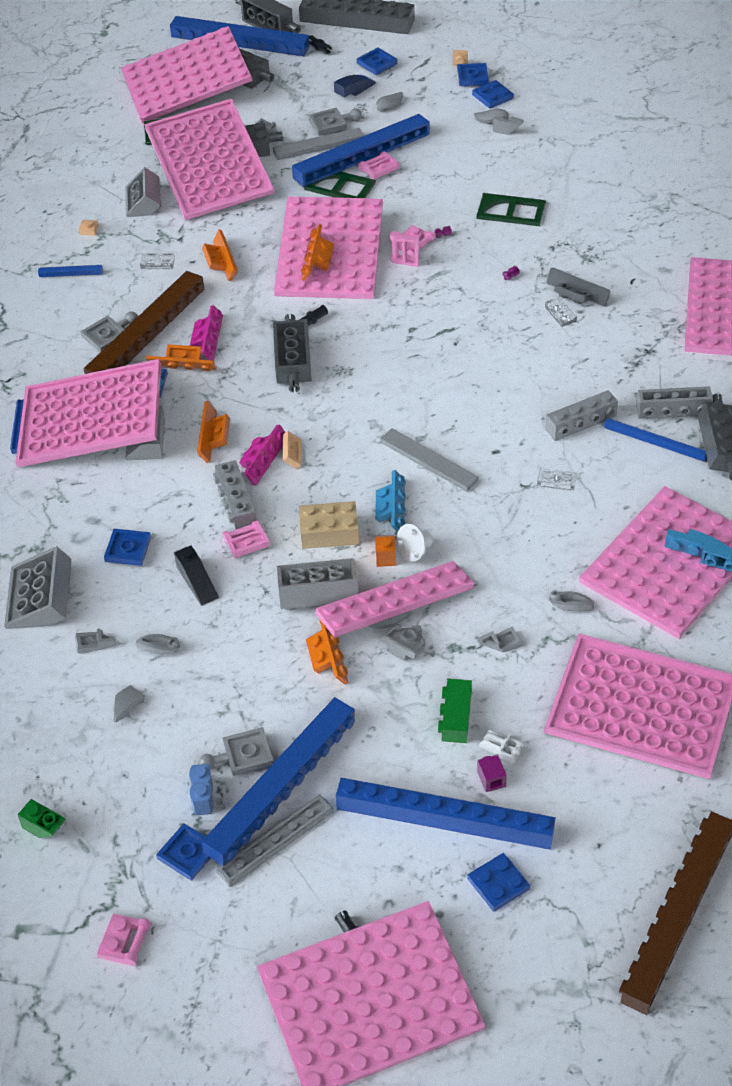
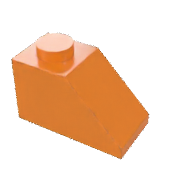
M394 534L375 535L377 567L396 566Z

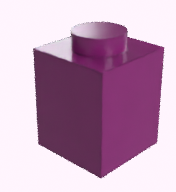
M498 754L479 759L477 773L485 792L506 787L507 775Z

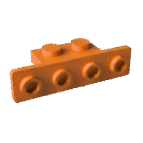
M321 224L313 228L310 233L311 240L307 245L308 252L304 257L305 264L301 269V280L303 281L310 275L313 265L324 271L329 268L334 243L320 237L323 226Z
M218 229L213 240L214 245L204 243L202 250L209 268L224 271L227 280L232 281L237 273V266L223 231Z
M167 344L166 357L146 356L147 361L159 359L161 366H167L172 369L184 367L187 370L199 368L203 371H211V369L216 370L217 367L213 360H201L202 347Z
M209 401L204 402L197 448L199 457L206 463L210 462L212 449L227 444L230 417L227 414L216 417L217 411Z
M320 620L322 630L306 639L313 669L319 674L332 666L335 678L346 685L349 683L347 678L348 670L344 666V656L339 649L338 636L334 638Z

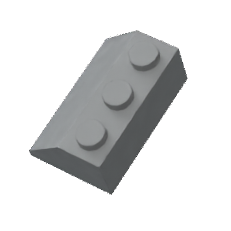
M144 167L125 187L127 217L152 215L161 206L159 176Z
M159 405L157 440L126 446V460L162 459L165 425L162 405Z

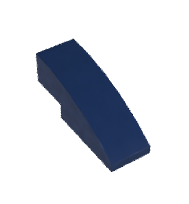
M349 75L334 82V92L344 98L350 94L357 96L376 84V81L365 75Z

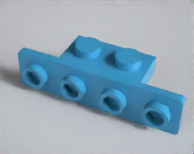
M393 470L392 484L376 490L375 518L379 523L391 518V526L398 533L399 529L406 524V480L403 475Z

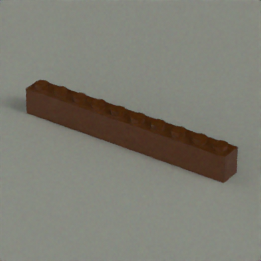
M185 271L83 368L84 374L126 366L138 353L153 341L169 323L205 290L203 276Z
M711 811L708 819L703 818L699 827L701 833L700 835L695 834L691 843L693 849L691 853L686 852L682 862L684 867L676 872L674 877L676 884L674 888L669 887L665 896L667 902L665 906L660 905L656 914L658 920L656 924L651 923L647 932L649 939L647 943L642 942L638 950L640 957L638 961L633 960L628 971L631 975L628 981L624 979L620 986L619 993L622 994L620 1003L645 1015L648 1014L731 840L732 820Z

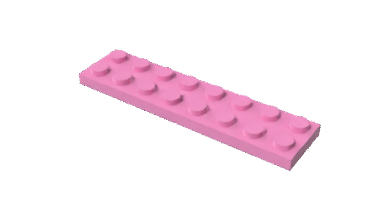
M454 561L318 607L316 608V615L335 638L473 589L474 582Z

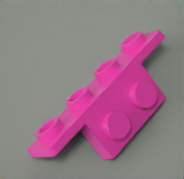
M215 305L210 306L208 317L199 319L194 323L190 346L202 347L201 352L209 360L213 361L223 318L222 312Z
M280 424L275 426L269 436L255 438L239 462L243 468L247 467L244 474L253 486L259 483L283 447V434L286 432Z

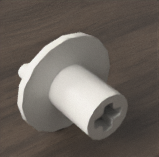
M405 524L397 533L395 545L404 559L410 562L418 561L424 556L426 548L432 546L433 537L430 532L422 531L415 524Z

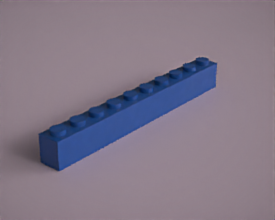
M175 16L170 24L171 37L193 40L194 38H199L207 33H212L229 26L237 46L241 48L305 57L310 48L309 35L181 16Z
M417 114L293 164V179L304 187L353 167L362 161L365 162L377 157L384 151L389 152L430 135V121Z
M334 697L202 840L203 853L223 867L228 861H232L242 845L248 844L251 835L263 827L269 815H273L277 811L279 804L289 798L296 785H301L305 775L316 768L318 761L322 757L327 756L332 745L338 743L343 733L353 727L355 723V709Z
M340 778L336 792L337 810L551 850L556 817L347 778Z

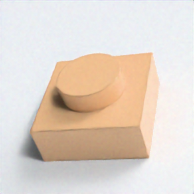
M453 50V66L468 64V50Z
M82 220L79 234L95 236L99 227L98 221Z

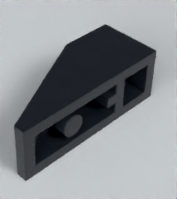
M192 545L174 552L176 567L200 605L202 606L218 599L219 596Z

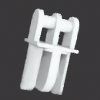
M489 729L479 747L495 755L498 754L500 761L503 759L509 763H515V757L519 756V750L524 748V744L511 738V734L506 737Z

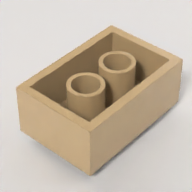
M356 501L299 505L302 549L359 544Z

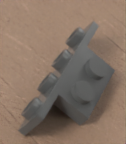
M550 268L547 284L555 286L554 292L559 293L560 297H569L578 304L592 301L602 306L607 305L611 292L609 289L556 268Z

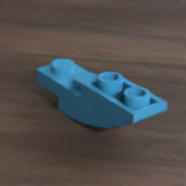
M668 529L664 547L701 557L700 563L732 572V548L712 536L693 529H689L688 534Z

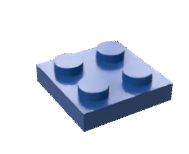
M379 47L357 58V64L374 75H378L398 64L397 58Z
M486 63L457 64L459 86H483L489 83Z
M497 80L472 90V95L489 109L514 99V93Z
M113 529L104 555L105 562L142 566L151 540V533Z
M185 823L182 824L156 854L159 861L191 881L211 859L202 851V840L206 836Z
M504 852L467 874L468 881L493 912L530 890V884Z

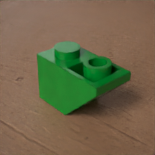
M30 799L17 814L22 829L38 838L52 837L66 821L65 817L33 799Z

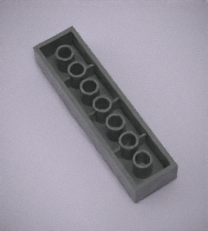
M302 0L299 6L300 22L409 34L415 20V4L383 0Z

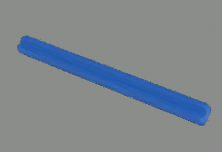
M607 418L604 422L605 429L700 461L707 459L705 450Z

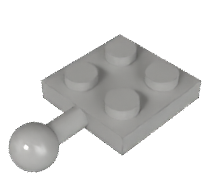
M336 107L309 114V121L319 136L347 129L345 120L352 119L357 121L362 117V112L354 108L350 113L341 115Z
M130 311L118 323L109 316H106L80 331L81 336L101 352L124 330L123 327L131 324L138 315Z
M263 727L223 737L226 753L216 756L203 754L199 758V764H208L210 770L214 768L215 764L229 761L233 776L266 768L274 763Z

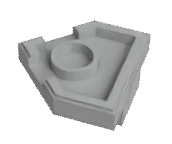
M420 625L412 626V628L393 626L381 636V642L389 646L388 652L404 661L408 657L415 659L426 647Z

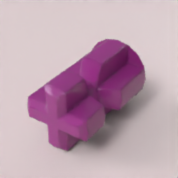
M446 226L442 230L440 228L435 229L436 238H441L442 234L444 236L452 235L451 227Z
M513 266L508 271H504L502 273L504 280H510L513 276H517L520 274V270L517 266Z

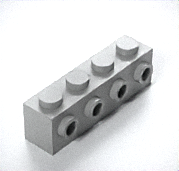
M710 386L638 390L636 401L638 418L699 415L705 402H713Z
M607 390L546 414L545 430L556 441L604 422L607 418H614L617 416L618 400Z
M236 460L215 465L216 473H213V479L215 484H219L217 486L219 496L224 497L222 502L224 509L229 511L227 512L229 522L234 524L235 529L252 524L253 521L257 520L256 511Z

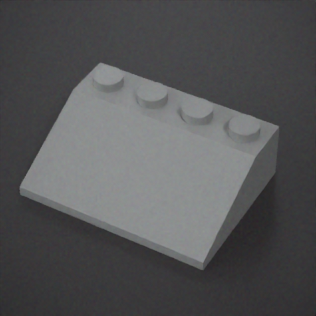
M58 546L11 567L4 623L6 629L50 626L66 619L71 558Z
M353 558L277 566L281 609L314 608L359 594Z

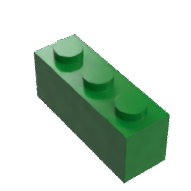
M447 678V686L442 687V699H445V703L440 705V716H443V720L438 722V733H442V742L467 744L472 680Z

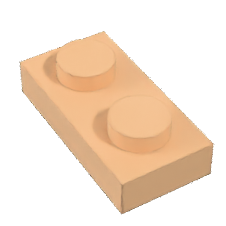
M287 431L283 434V461L298 469L302 465L301 439Z

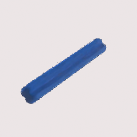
M102 265L38 268L39 277L103 274Z
M24 399L16 401L10 445L12 454H17Z

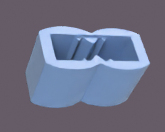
M208 764L192 765L189 777L193 812L196 816L211 814L214 802L210 767Z

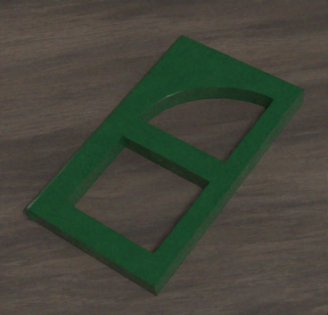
M340 171L304 186V190L333 198H366L375 185L376 180ZM327 179H339L332 190L315 186ZM347 181L365 185L358 196L340 192Z
M483 193L476 219L540 227L546 200ZM509 204L506 216L486 213L487 210L495 205ZM516 204L537 207L535 218L514 217Z

